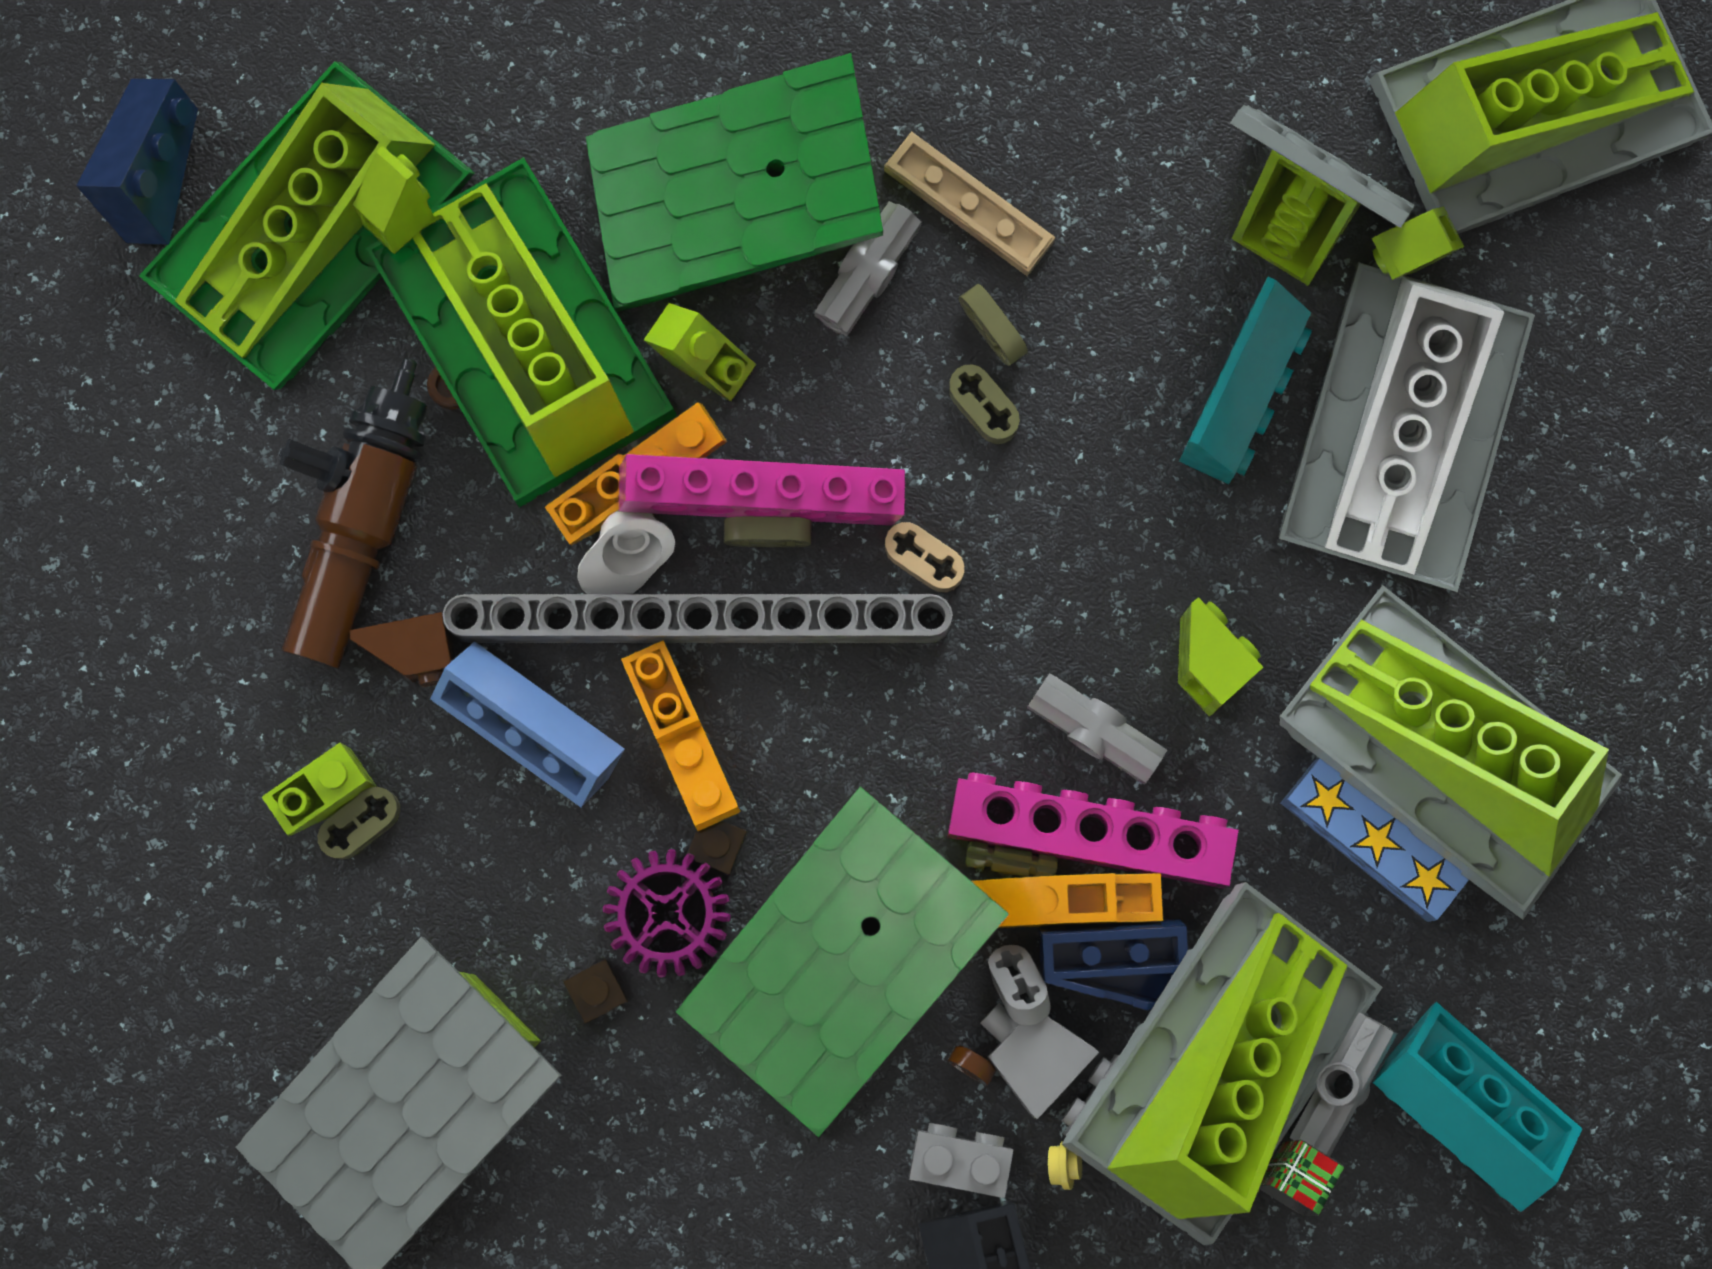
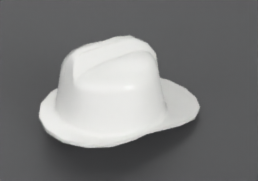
M616 511L609 515L601 526L599 539L586 552L578 566L577 578L581 589L587 594H633L646 583L674 552L675 538L672 530L664 523L657 521L652 513Z

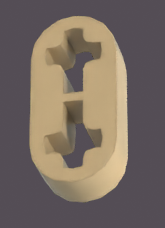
M910 522L896 524L888 531L885 538V551L888 558L895 565L937 592H949L960 585L964 576V562L956 551ZM908 534L915 537L913 545L923 555L918 557L908 550L903 555L896 552L898 544L894 539L897 536L904 539ZM929 557L938 564H943L946 560H950L953 563L951 571L956 576L953 579L945 576L941 581L934 578L936 569L927 563L926 560Z

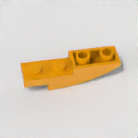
M697 402L626 454L705 458L724 445L727 440L703 404ZM617 454L545 506L569 545H573L600 531L607 517L618 511L619 467L626 454Z
M664 640L622 658L621 661L697 831L740 813L741 811Z
M1161 873L1083 874L972 881L1009 913L998 928L1163 921Z

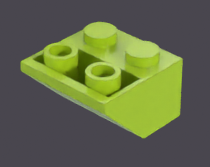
M1198 597L1190 604L1180 618L1178 683L1210 717L1250 681L1263 666L1257 661L1261 655L1254 645L1243 636L1237 639L1225 626L1228 623V619L1214 603L1209 601L1205 605Z

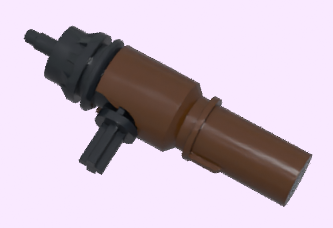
M405 358L391 390L375 386L369 387L364 404L354 410L349 419V422L356 426V428H346L343 431V435L350 445L344 443L343 449L334 446L326 453L288 439L285 448L282 447L279 456L281 460L279 465L316 478L317 488L324 491L315 518L321 534L319 540H312L310 545L311 550L302 573L304 584L281 650L283 652L332 668L339 669L350 637L349 630L353 628L372 569L378 570L380 562L375 560L378 551L392 543L417 469V465L414 462L421 460L422 455L414 450V446L423 447L426 440L422 422L428 406L409 396L417 367V362L412 359Z

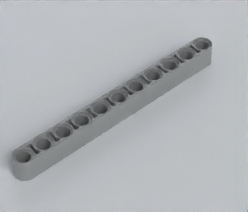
M463 594L455 596L447 602L442 616L447 629L457 639L467 643H473L474 641L476 643H658L662 640L665 643H933L940 641L947 635L950 630L953 614L947 600L933 594ZM468 608L477 610L478 619L474 626L465 630L457 628L456 618L461 611ZM560 608L571 611V621L566 627L558 630L549 627L548 619L553 611ZM610 608L618 612V620L610 629H599L594 625L595 616L602 609ZM656 608L665 613L664 622L656 629H645L640 624L641 616L648 609ZM698 608L706 609L712 615L708 626L697 630L692 629L686 624L687 616L691 611ZM748 608L758 614V621L750 629H739L732 623L733 616L740 609ZM840 608L846 610L851 616L849 625L843 629H833L825 622V617L832 609ZM882 608L890 609L896 614L898 621L890 629H879L871 620L874 612ZM928 608L936 609L943 615L944 622L937 629H926L918 621L920 612ZM510 609H522L525 617L521 626L511 630L505 629L502 626L504 614ZM786 609H798L804 614V622L797 629H786L779 623V616Z

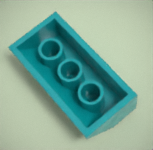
M1267 277L1179 460V462L1228 485L1236 473L1245 475L1256 452L1248 448L1255 432L1261 435L1264 434L1275 411L1267 407L1274 392L1280 395L1283 394L1294 371L1286 367L1292 352L1301 355L1312 333L1311 329L1305 327L1311 312L1277 280Z
M1437 1002L1425 1012L1392 1051L1373 1081V1084L1383 1091L1389 1100L1399 1105L1427 1133L1439 1140L1457 1156L1461 1163L1471 1168L1500 1197L1506 1199L1520 1212L1558 1183L1582 1131V1128Z

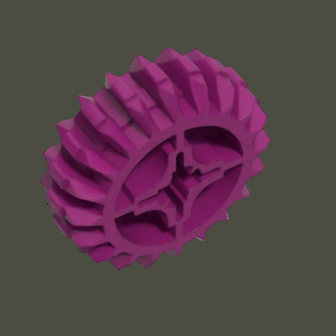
M669 849L666 854V864H660L658 853L650 851L649 861L651 866L646 869L638 858L631 860L633 868L637 871L633 878L627 872L619 870L617 873L618 878L626 883L623 891L614 886L608 887L607 893L619 898L618 905H604L603 912L617 914L618 921L606 923L604 929L606 932L620 930L622 936L614 939L611 946L614 950L621 949L627 944L630 946V949L623 957V961L626 964H631L638 955L643 957L639 965V972L647 974L654 961L658 962V977L665 978L667 976L668 963H674L676 974L684 976L686 969L683 960L689 958L692 965L696 969H700L703 967V963L697 953L701 949L711 957L717 954V950L707 943L711 936L721 941L726 940L727 934L722 930L715 929L716 921L730 922L731 915L725 912H717L716 906L729 903V896L727 894L713 896L712 891L718 889L723 884V881L720 877L713 878L707 883L703 880L711 869L707 863L700 865L696 872L692 871L691 868L695 859L693 854L688 853L684 857L682 865H677V852L674 849ZM662 875H677L686 878V881L680 887H677L671 894L665 896L655 894L644 885L650 879ZM697 889L700 890L706 907V917L701 932L689 923L685 915L686 906ZM634 895L645 904L649 912L648 921L637 938L631 929L629 921V909ZM652 897L659 904L663 903L666 906L677 902L679 910L674 912L679 914L678 920L685 925V930L681 929L677 924H672L668 921L657 925L655 917L660 915L655 913L657 907L649 901V898ZM668 931L678 932L691 943L687 947L671 953H659L647 949L654 939L657 940L660 935Z

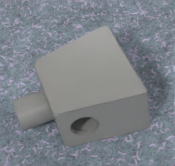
M1000 1002L980 1022L1000 1042L987 1058L1034 1119H1038L1099 1053L1093 1046L1048 1016L1043 1021L1033 1025H1020L1014 1022Z

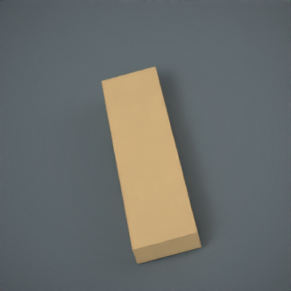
M912 131L884 165L886 173L1026 276L1031 273L1055 242L1056 237Z

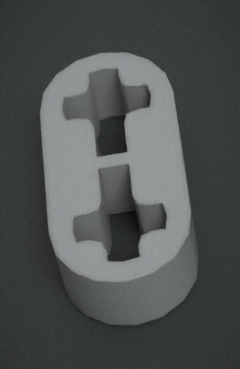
M1006 945L995 950L990 955L988 961L993 985L1011 1019L1020 1025H1033L1043 1021L1049 1015L1051 1005L1046 984L1030 954L1025 948L1018 945ZM1013 966L1015 970H1018L1019 975L1012 977L1007 967ZM1027 993L1032 1003L1026 1004L1023 999L1021 1000L1020 995Z

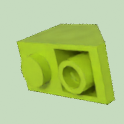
M382 145L374 154L353 206L364 227L395 254L431 222L434 216L427 203L431 196L417 180L420 176L418 169L406 156L400 154L396 158Z
M1444 206L1432 209L1404 222L1401 228L1396 226L1372 238L1376 246L1373 249L1375 261L1384 274H1390L1392 280L1415 273L1464 247Z
M668 303L644 338V341L670 364L728 401H732L756 365L700 313Z
M340 742L262 796V799L287 836H292L331 817L361 792L368 788L376 787V784L352 749Z

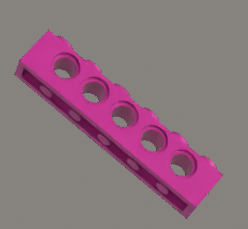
M626 454L619 467L618 512L713 517H800L809 519L812 522L891 526L904 516L905 469Z
M969 773L967 780L958 778L947 838L968 842H983L990 846L998 845L1031 851L1033 854L1053 855L1060 859L1141 874L1161 873L1163 878L1222 889L1230 886L1239 830L1227 828L1228 820L1200 815L1199 822L1180 819L1181 811L1164 807H1153V812L1150 814L1134 811L1135 803L1114 798H1107L1106 805L1088 802V794L1071 790H1061L1060 797L1041 793V785L1022 781H1015L1014 788L995 785L996 777L979 773ZM994 800L1006 801L1013 811L1012 820L1001 825L992 822L987 815V805ZM1042 808L1054 811L1059 820L1057 830L1052 833L1039 831L1033 822L1034 813ZM1095 817L1103 823L1105 834L1102 840L1091 842L1082 836L1080 832L1082 819ZM1140 825L1148 830L1151 842L1146 850H1136L1129 845L1126 836L1129 827ZM1188 834L1195 840L1197 851L1193 858L1184 859L1176 854L1173 847L1176 835Z

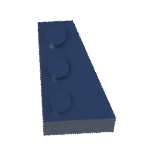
M175 79L130 80L76 185L125 243L169 245L198 112V108Z
M1180 919L1145 923L1038 927L1040 967L1045 983L1100 998L1105 997L1144 1010H1152L1188 951L1187 926Z

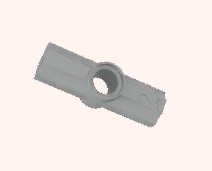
M889 201L881 212L883 236L856 243L851 247L839 268L838 278L815 310V317L834 332L848 336L873 297L878 298L886 289L897 270V261L918 233L922 221L900 204Z
M1050 673L1027 707L1068 734L1067 739L1084 752L1099 760L1106 759L1121 771L1123 770L1136 781H1140L1143 784L1147 783L1167 752V749L1126 723L1127 719L1117 710L1099 699L1092 698L1090 700L1076 691L1075 688Z
M1358 1012L1331 1063L1320 1071L1316 1081L1317 1088L1289 1138L1292 1140H1303L1330 1157L1356 1108L1367 1100L1370 1093V1083L1398 1033ZM1348 1073L1352 1078L1353 1088L1347 1097L1340 1099L1335 1092L1334 1084L1339 1075Z

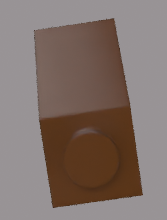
M442 612L349 630L350 639L359 647L410 681H419V686L421 687L437 685L444 668L455 659L451 632L444 624Z

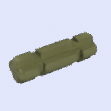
M971 841L968 844L965 863L968 867L984 870V867L987 866L991 867L993 872L1020 877H1028L1029 874L1035 875V877L1056 876L1058 858L1053 855L1039 853L1038 856H1032L1031 851L995 845V848H989V844Z

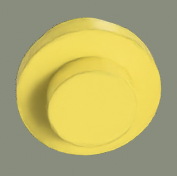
M1061 1141L1060 1146L1049 1147V1180L1051 1185H1061L1064 1190H1071L1074 1180H1081L1082 1159L1061 1145L1063 1142Z

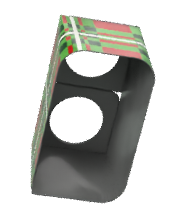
M1303 1140L1283 1142L1270 1161L1259 1189L1303 1216H1319L1344 1169V1165Z

